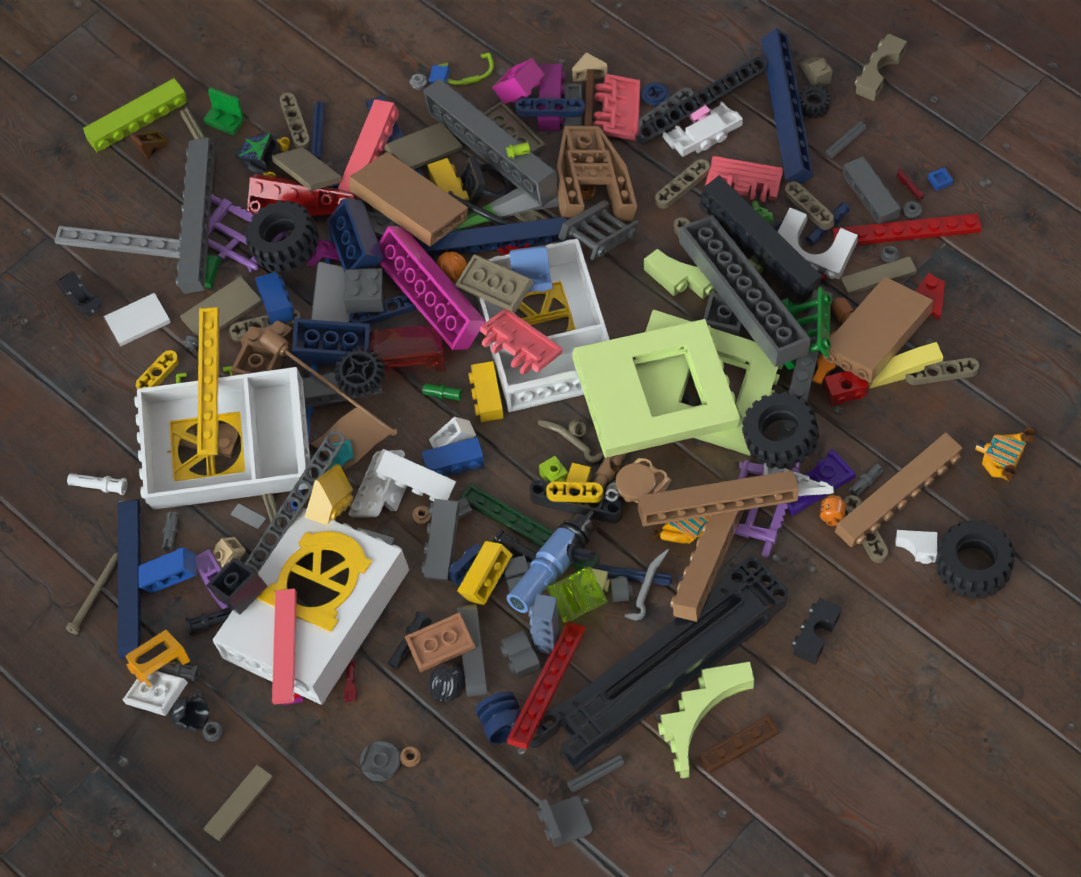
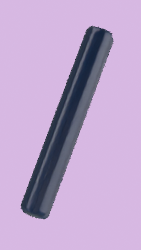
M316 102L312 155L321 161L325 106L323 102Z
M598 564L594 566V569L608 572V578L624 576L627 580L643 582L647 571ZM655 572L652 583L669 586L672 581V575Z

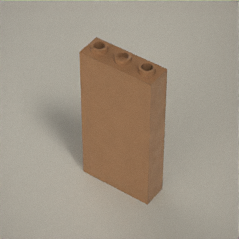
M388 152L378 156L373 162L365 165L361 170L350 176L349 190L428 246H432L467 219V206Z
M884 277L830 338V357L826 358L823 355V359L872 383L932 313L933 300Z

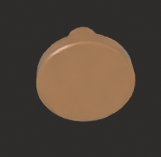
M640 463L628 464L617 474V490L626 501H638V496L654 493L655 475L646 465Z

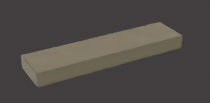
M909 256L841 277L840 282L848 296L876 287L884 277L896 281L915 275L917 270Z
M256 765L207 823L204 830L221 842L273 780V776Z

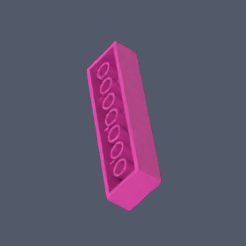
M388 226L378 243L383 255V259L379 264L452 350H468L486 320L407 230L400 226Z

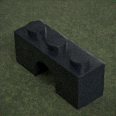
M819 598L817 604L813 603L809 610V619H805L800 628L802 631L801 635H796L792 643V647H794L793 655L816 665L824 649L825 640L816 636L814 632L818 629H826L832 632L840 618L842 607L822 598Z

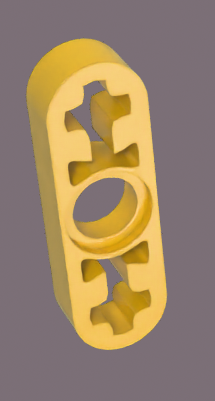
M171 350L162 353L137 379L136 388L142 389L159 386L178 366L177 354ZM155 370H162L161 375H152Z
M554 481L547 485L546 494L547 498L554 502L596 503L603 498V488L600 484L593 482ZM576 488L580 490V493L577 496H573L569 491ZM554 489H557V494H553ZM593 490H596V495H592Z

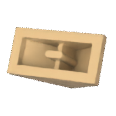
M585 53L572 68L573 82L585 81L587 69H593L594 79L605 78L607 63Z

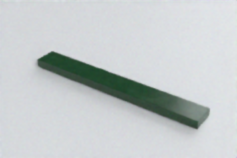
M471 483L460 496V499L464 497L468 501L470 507L540 548L554 533V531ZM594 556L595 561L593 562L580 560L576 563L573 562L571 566L583 572L584 567L594 569V566L600 562V558Z

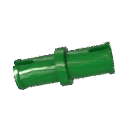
M425 383L423 395L439 397L442 400L447 398L460 401L462 389L446 387L444 384L438 386Z

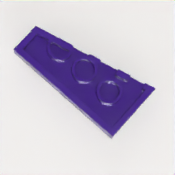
M833 449L828 452V455L823 460L821 459L816 464V467L811 472L806 474L810 480L819 483L822 481L833 486L834 491L856 478L855 472ZM828 494L798 496V501L787 503L788 509L786 510L794 516Z

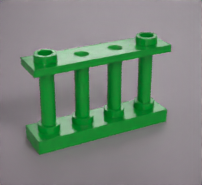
M819 287L817 299L799 305L793 304L788 298L781 300L800 326L818 321L817 328L805 331L809 338L817 336V343L809 345L808 353L820 350L826 358L830 357V304L832 303L830 294L826 293L822 287ZM818 306V313L797 319L799 312ZM796 359L784 365L788 369H793L796 365Z

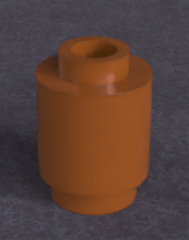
M836 298L830 307V310L840 323H844L855 311L846 298Z

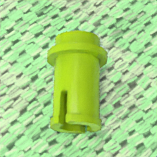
M528 142L513 146L509 144L506 147L508 158L512 157L513 159L518 155L529 154L530 147Z

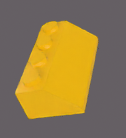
M334 465L315 480L305 515L306 518L328 525L337 516H340L347 507L351 506L354 498L351 495L353 488L340 465Z

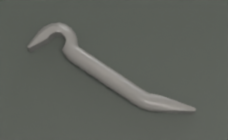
M669 549L654 559L648 567L636 601V606L640 608L641 612L639 614H625L626 618L637 621L645 617V599L656 569L667 555Z

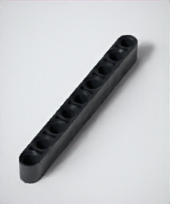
M755 57L646 122L636 132V141L643 145L651 142L664 132L689 119L692 113L703 106L709 107L759 77L767 67L766 61L762 57ZM712 89L716 90L718 95L714 94ZM698 98L703 99L704 103H701ZM684 106H687L690 111H686ZM670 114L674 115L676 120L672 119ZM656 123L661 124L662 128H658ZM642 131L646 132L648 134V137H645L642 134Z

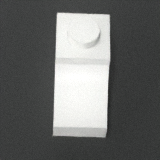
M454 417L435 433L429 441L433 448L472 439L476 434L469 420Z
M897 530L895 546L909 550L914 555L915 561L924 564L935 562L937 556V532Z

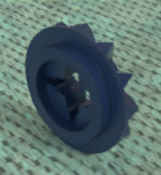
M649 83L642 90V100L646 102V105L651 104L653 107L660 105L670 97L668 87L662 83ZM653 91L658 95V98L653 96Z

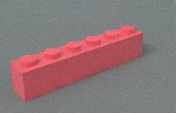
M374 100L338 190L353 193L349 190L350 176L361 170L365 165L373 162L385 151V145L392 134L395 121L399 117V111L394 103ZM355 195V200L363 201L360 197Z

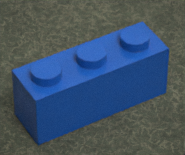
M277 272L256 277L258 292L271 325L277 320L281 323L293 320L292 312H295L292 301L288 302L290 297L287 289L283 290L285 288L283 278H279Z
M477 437L421 451L425 468L443 476L457 475L463 471L476 470L484 466L483 454Z
M178 548L176 551L164 554L157 559L147 561L145 564L138 566V588L152 594L196 576V554L187 548Z

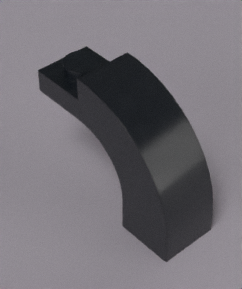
M74 271L67 273L55 282L68 301L84 317L89 318L103 308L101 305L103 301L100 296L92 295L81 283Z

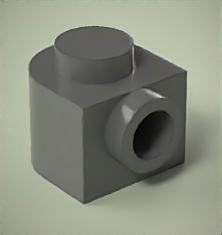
M619 576L611 579L612 601H629V597L632 596V586L628 585L627 578Z

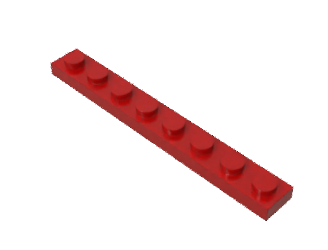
M978 213L842 227V229L858 236L856 245L980 233L982 229ZM833 228L832 234L834 240L840 228Z
M570 622L566 623L507 738L509 745L528 749L586 633L585 626Z

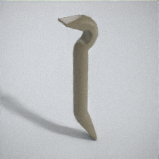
M538 420V425L558 432L584 452V457L589 463H597L604 458L603 452L590 456V447L576 436L570 435L569 431L563 426Z

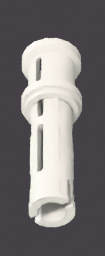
M70 473L67 480L70 486L101 489L105 493L118 492L120 495H124L127 490L126 478L114 479L111 476L99 478Z

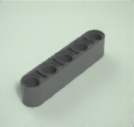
M477 604L457 606V613L460 612L476 647L462 654L467 697L488 695Z

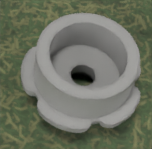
M422 74L413 75L412 79H410V85L415 90L425 88L427 83L426 77Z

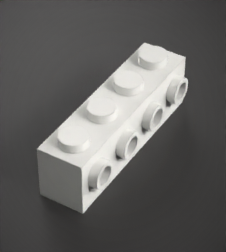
M382 449L373 469L378 472V477L384 480H388V478L394 479V484L405 488L406 485L412 487V492L420 496L423 493L430 495L429 499L432 501L434 499L448 500L456 482L385 449Z

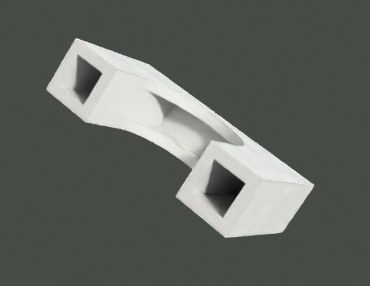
M789 208L778 233L817 271L823 272L830 279H840L858 242V236L840 228L829 250L822 254H809L802 250L798 244V239L807 222V214Z

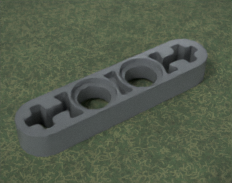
M683 88L644 115L638 122V128L655 118L656 114L670 109L668 107L670 104L677 105L687 99L688 96H692L694 94L693 91L689 88Z

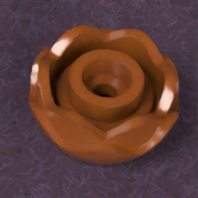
M579 184L583 201L590 200L596 193V186L594 184Z

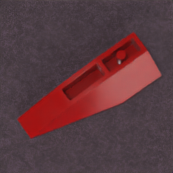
M255 174L250 177L247 212L258 214V210L262 207L263 209L266 208L270 203L276 204V201H293V203L296 202L305 207L311 216L328 215L335 211L344 198L355 199V194L330 187L310 191L297 180Z

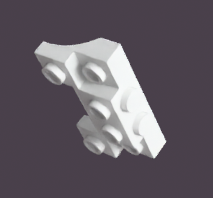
M721 102L720 106L712 110L709 109L710 116L687 127L686 133L677 125L675 130L669 133L664 132L663 138L672 149L676 148L681 156L684 157L693 151L699 153L709 149L718 142L724 141L727 138V133L742 126L743 119L737 111L730 110Z

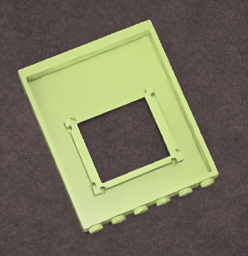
M653 310L645 332L685 324L691 321ZM711 328L712 340L716 342L718 347V357L724 363L746 369L736 402V408L740 409L742 418L737 428L694 438L750 456L751 454L747 449L742 432L743 418L746 416L747 409L753 407L752 403L754 401H760L762 396H770L772 392H775V390H772V385H777L780 374H777V369H782L783 364L775 367L755 341ZM685 354L635 365L652 416L693 407L681 403L691 373Z
M705 319L573 349L572 358L605 458L738 427L739 421L742 418L739 408H736L735 394L733 391H730L729 377L724 374L723 361L718 357L717 344L713 342L711 337L712 329L710 325L707 326ZM685 354L702 405L652 416L635 365Z

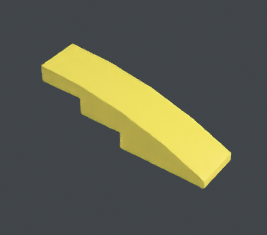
M937 342L894 356L872 383L867 381L869 389L904 380L906 374L923 371L927 365L942 362L943 355Z

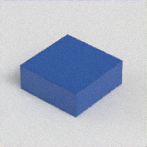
M432 66L428 81L432 84L441 79L444 83H447L451 69L448 66Z
M945 168L928 174V179L936 191L953 184V179Z

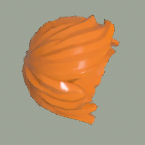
M451 251L440 255L436 262L454 285L467 266L464 257L457 252Z

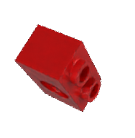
M850 371L824 377L823 387L830 405H840L846 401L859 400L867 396V381Z

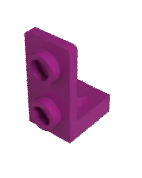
M319 239L318 245L315 247L316 250L313 255H310L307 265L315 266L322 257L340 261L334 242Z

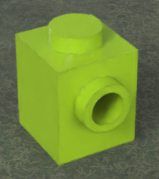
M556 456L539 465L540 476L545 482H566L568 472Z

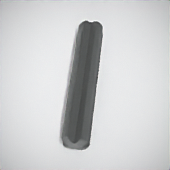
M862 121L856 123L825 150V155L832 159L865 131L866 125Z
M617 754L569 780L567 785L570 791L575 792L623 766V758Z

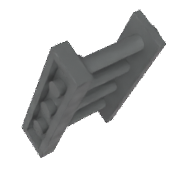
M603 200L564 222L558 238L566 241L569 238L575 237L593 249L590 259L595 260L625 241L633 239L637 234L639 222L635 220L629 225L624 224L609 214L608 208L610 203ZM601 220L608 221L620 230L616 231ZM594 225L597 226L598 228H600L601 230H603L604 232H606V233L609 234L610 236H608V237L604 236L603 234H601L600 232H598L597 230H595V229L592 228L591 226H594ZM585 231L589 235L599 240V242H594L593 240H591L590 238H588L580 232Z

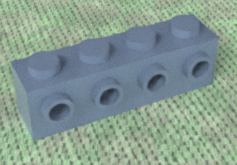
M536 594L534 605H530L529 608L530 634H532L531 643H534L535 651L541 654H549L552 652L559 636L557 597Z

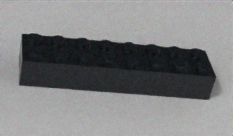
M720 175L703 187L699 205L701 210L709 216L713 215L730 238L738 243L739 248L742 251H746L754 263H759L766 275L771 276L777 285L789 294L794 302L802 304L811 298L814 290H818L822 275Z

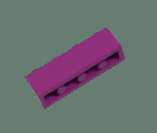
M541 64L540 69L544 76L540 79L539 98L561 99V96H565V85H562V82H565V71H562V64ZM539 105L538 107L539 110L546 108L544 105ZM562 105L555 106L556 110L564 108ZM538 117L539 131H560V124H563L564 117Z

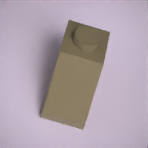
M813 57L799 63V67L813 87L814 84H818V88L820 85L824 87L831 84L832 69L824 58Z

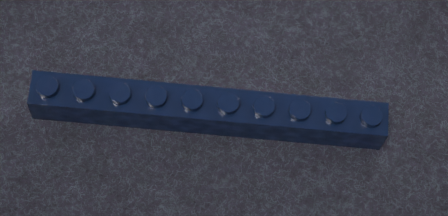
M776 28L761 39L764 60L767 63V79L784 167V177L789 183L798 182L802 184L812 178L814 174L789 38L786 33Z

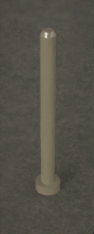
M118 552L113 554L73 622L68 623L65 627L70 633L75 635L79 633V625L118 563Z

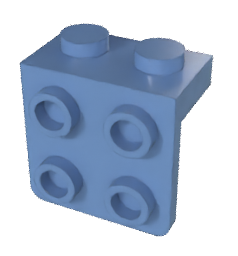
M546 246L510 251L511 270L534 281L527 293L534 291L544 292L548 289H553Z

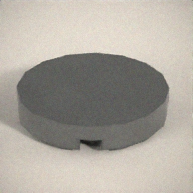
M376 741L366 746L360 756L362 772L373 781L382 782L391 779L400 769L401 759L399 751L393 744L387 741Z

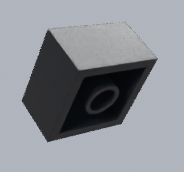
M235 557L206 585L219 601L239 615L268 587L256 571Z

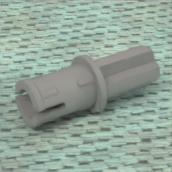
M616 480L606 488V498L609 501H615L620 496L616 487Z

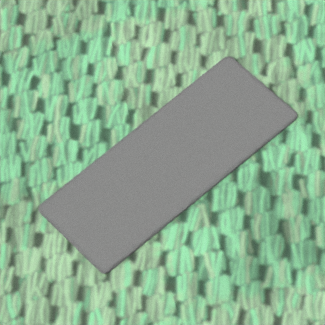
M238 504L231 513L232 516L256 529H259L266 519L241 504Z

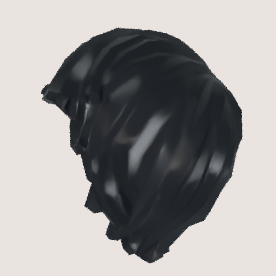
M454 663L439 665L430 676L429 690L431 691L430 695L432 698H435L436 701H444L445 703L458 698L464 684L465 676L463 670Z
M184 696L176 700L170 710L171 720L174 725L180 729L195 732L203 729L210 713L208 704L204 702V699L193 696Z

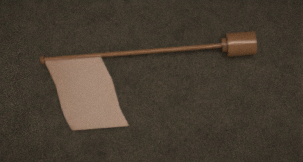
M269 329L262 335L260 345L276 357L288 355L356 406L355 409L340 418L323 436L311 442L312 445L319 448L331 431H339L344 435L345 440L350 439L354 459L345 463L344 469H348L359 462L376 444L388 436L397 434L396 429L393 430L289 352V342L275 331ZM334 434L331 436L330 441L331 443L340 442L341 437L338 434ZM322 451L329 457L330 453L328 451Z

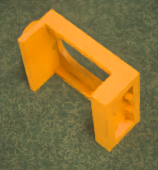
M164 630L125 655L129 662L126 664L129 671L135 674L140 683L144 682L149 688L151 684L147 676L175 658L182 665L190 661L183 646L167 630ZM162 641L164 642L167 650L144 664L136 663L138 657Z

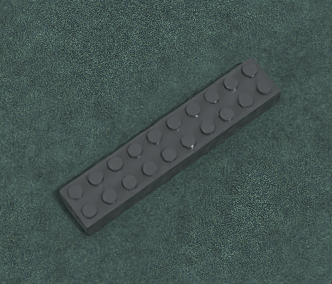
M438 79L423 90L428 114L439 123L442 122L453 135L541 207L558 196V184L554 168L546 165L531 150L529 154L518 155L513 159L512 157L508 158L506 147L509 144H512V146L520 144L517 138L510 136L504 128H500L493 119H489L482 110L475 108L471 101L465 100L459 92L454 91L448 83H444L441 79Z
M711 215L681 226L679 243L772 364L777 367L807 355L810 345L809 336L715 217Z

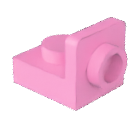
M705 105L692 113L689 118L695 124L710 116L709 109Z

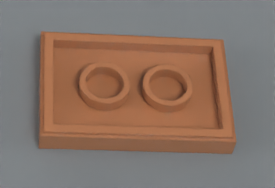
M460 612L404 636L420 673L476 648Z

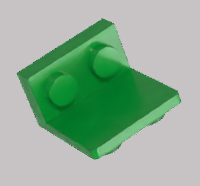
M210 87L208 92L212 108L204 117V124L234 136L245 121L240 100L234 95H228L219 89Z

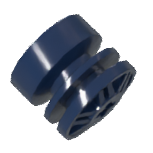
M504 691L493 694L481 701L475 709L480 723L484 725L483 730L491 744L507 742V738L522 711L519 710L520 706L513 692Z

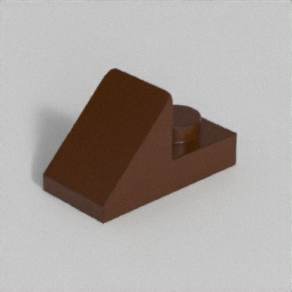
M159 131L131 133L130 136L137 149L147 159H149L153 148L166 147L168 140Z

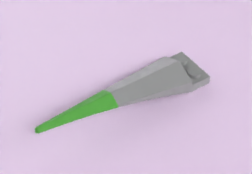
M517 188L482 207V209L505 218L518 213L530 212V210L536 211L558 207L559 199L557 196L541 207L521 189ZM473 212L467 216L464 223L452 231L466 229L490 222V220Z

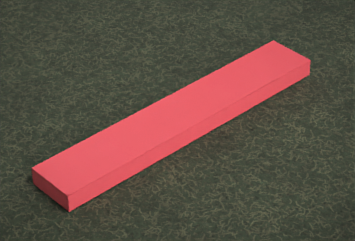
M295 589L275 591L273 704L294 702L297 591Z

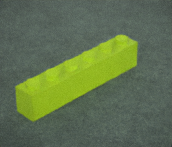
M173 78L84 127L86 139L96 152L106 149L111 144L122 140L131 133L186 104L185 91Z

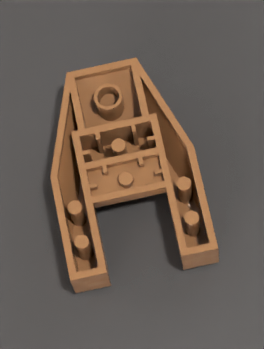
M564 126L556 167L561 217L569 220L583 212L584 203L579 184H606L614 217L620 221H633L637 204L627 166L599 126Z

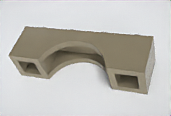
M887 34L885 39H881L878 50L872 53L869 64L866 63L863 68L862 75L856 78L854 84L856 86V94L872 101L876 100L883 88L884 80L878 70L885 65L898 64L906 52L907 41L891 34Z

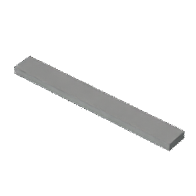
M59 226L54 240L56 244L179 258L178 247H180V239Z

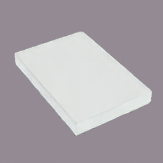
M155 293L104 316L120 347L171 323Z
M155 671L147 676L151 684L150 688L144 682L140 683L136 679L123 701L127 705L164 716L167 715L188 683L184 678Z

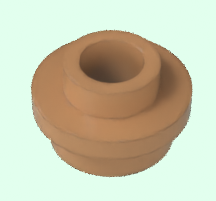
M419 506L412 513L413 520L419 525L427 524L432 518L430 509L426 506Z
M407 747L401 752L400 759L403 765L414 767L420 762L421 754L417 748ZM413 755L414 759L408 760L407 757Z

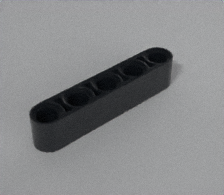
M536 480L530 485V498L534 504L584 516L592 510L595 513L592 519L608 523H618L622 519V505L619 500L609 501L603 496L596 503L554 502L547 498L546 487L549 482ZM554 489L553 494H557V489ZM571 489L569 493L577 496L580 490ZM616 510L617 512L611 513L609 511Z

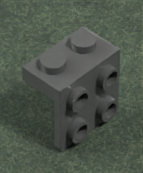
M578 796L550 806L547 799L539 802L537 814L540 822L544 821L546 837L548 841L552 840L554 848L592 833L591 824Z

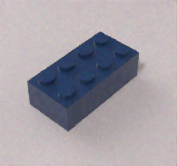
M344 198L326 220L344 273L345 270L374 269L383 259V255L363 201Z
M294 318L292 354L303 363L336 365V362H342L340 356L346 357V351L352 353L353 348L359 351L360 347H363L364 352L369 347L370 324Z

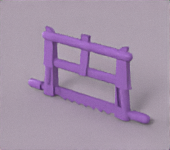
M212 195L211 202L218 205V207L210 217L209 234L215 228L234 239L226 246H223L208 238V246L220 252L218 256L222 259L228 256L244 264L251 273L253 270H258L259 263L255 260L254 256L250 260L232 251L239 242L247 245L245 235L220 223L228 212L251 222L252 212H246V209H241V206L235 207L227 199L223 198L221 200ZM287 230L276 235L271 243L279 242L282 238L286 239L291 234Z
M745 460L744 463L739 462L741 471L738 479L746 478L748 473L764 475V465L751 463L749 460ZM795 463V466L788 470L800 473V463ZM787 503L777 505L769 529L753 526L758 508L750 509L745 524L739 523L734 534L747 537L748 539L753 537L765 541L766 543L761 555L763 558H768L773 546L772 544H776L777 530L782 527L780 522L784 521L782 516L786 515Z

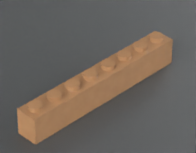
M944 433L838 522L835 533L851 548L856 544L860 545L867 538V534L870 532L874 533L879 529L881 522L890 520L894 515V511L903 509L908 503L907 500L911 497L913 499L916 498L921 492L920 489L924 486L928 487L933 483L934 477L943 475L950 464H956L961 458L962 447L947 433Z
M793 470L638 496V511L644 527L798 501V485Z
M744 510L710 515L709 521L705 522L702 537L699 536L697 540V549L691 554L690 565L685 567L684 579L679 581L677 595H674L671 600V607H673L675 617L692 621L698 620Z

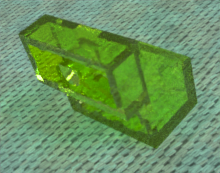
M590 566L576 571L547 587L550 596L557 597V609L563 622L572 621L608 602Z

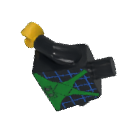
M262 132L257 136L246 138L242 148L235 150V157L243 163L244 168L254 175L261 174L276 177L275 173H266L265 171H269L272 164V155L276 154L278 146L280 145V150L288 151L290 141L287 137L278 139L277 136L271 133Z

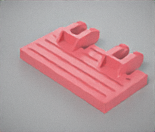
M606 74L604 84L599 83L595 85V91L598 93H595L594 99L598 102H603V112L594 113L593 118L597 121L593 123V126H599L607 136L636 141L635 134L638 131L640 80Z
M713 156L705 186L720 175L731 187H734V190L739 195L748 196L751 190L750 200H754L756 191L762 192L761 202H765L767 193H770L769 200L776 201L783 168Z
M505 309L483 324L480 332L488 335L482 341L484 347H488L497 341L491 348L492 353L496 354L504 348L516 356L511 362L513 368L521 365L524 361L526 362L520 368V373L523 375L531 369L538 373L563 352V348L514 313Z

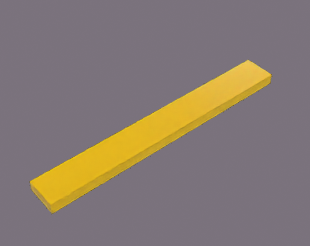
M199 308L198 456L218 455L219 308Z

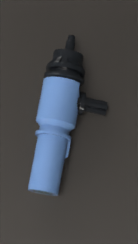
M590 510L585 516L574 514L570 519L563 521L536 553V559L531 562L529 570L507 595L508 603L515 610L526 613L530 605L534 604L536 594L541 595L549 584L554 583L557 580V576H562L573 562L576 563L580 560L595 561L594 556L596 552L585 549L586 545L590 542V535L594 531V526L591 522L595 514L594 511Z

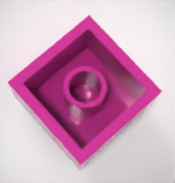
M533 58L510 68L492 88L504 104L508 102L514 103L520 97L526 98L532 93L531 89L541 83L540 79L544 76V73Z

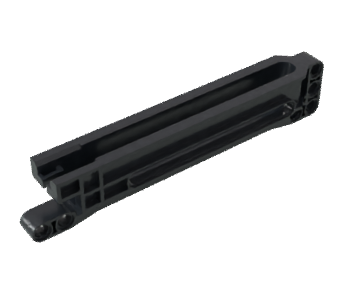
M749 557L728 572L708 594L697 621L677 617L572 698L548 709L536 731L539 736L532 739L529 747H540L556 735L560 727H563L566 734L570 737L562 744L563 758L576 773L702 675L703 669L712 668L765 627L775 614L786 606L788 599L787 588L758 558ZM748 568H755L756 570L750 571ZM739 579L741 582L736 583L733 580ZM766 581L770 584L764 585L761 582ZM781 595L783 598L778 599L774 596ZM548 721L555 722V724L551 726L546 725L545 723Z

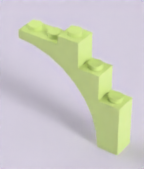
M658 249L644 259V270L673 296L683 292L687 286L702 299L710 295L711 292H715V288L696 266L676 261ZM749 259V262L758 273L764 271L759 263L756 264L752 259Z
M750 662L703 669L702 676L698 678L700 689L682 692L681 700H678L680 712L661 715V723H658L659 734L664 735L665 742L670 741L671 752H675L677 758L674 759L675 771L680 772L681 778L689 777V745L701 719L723 699L738 692L753 689L754 678Z

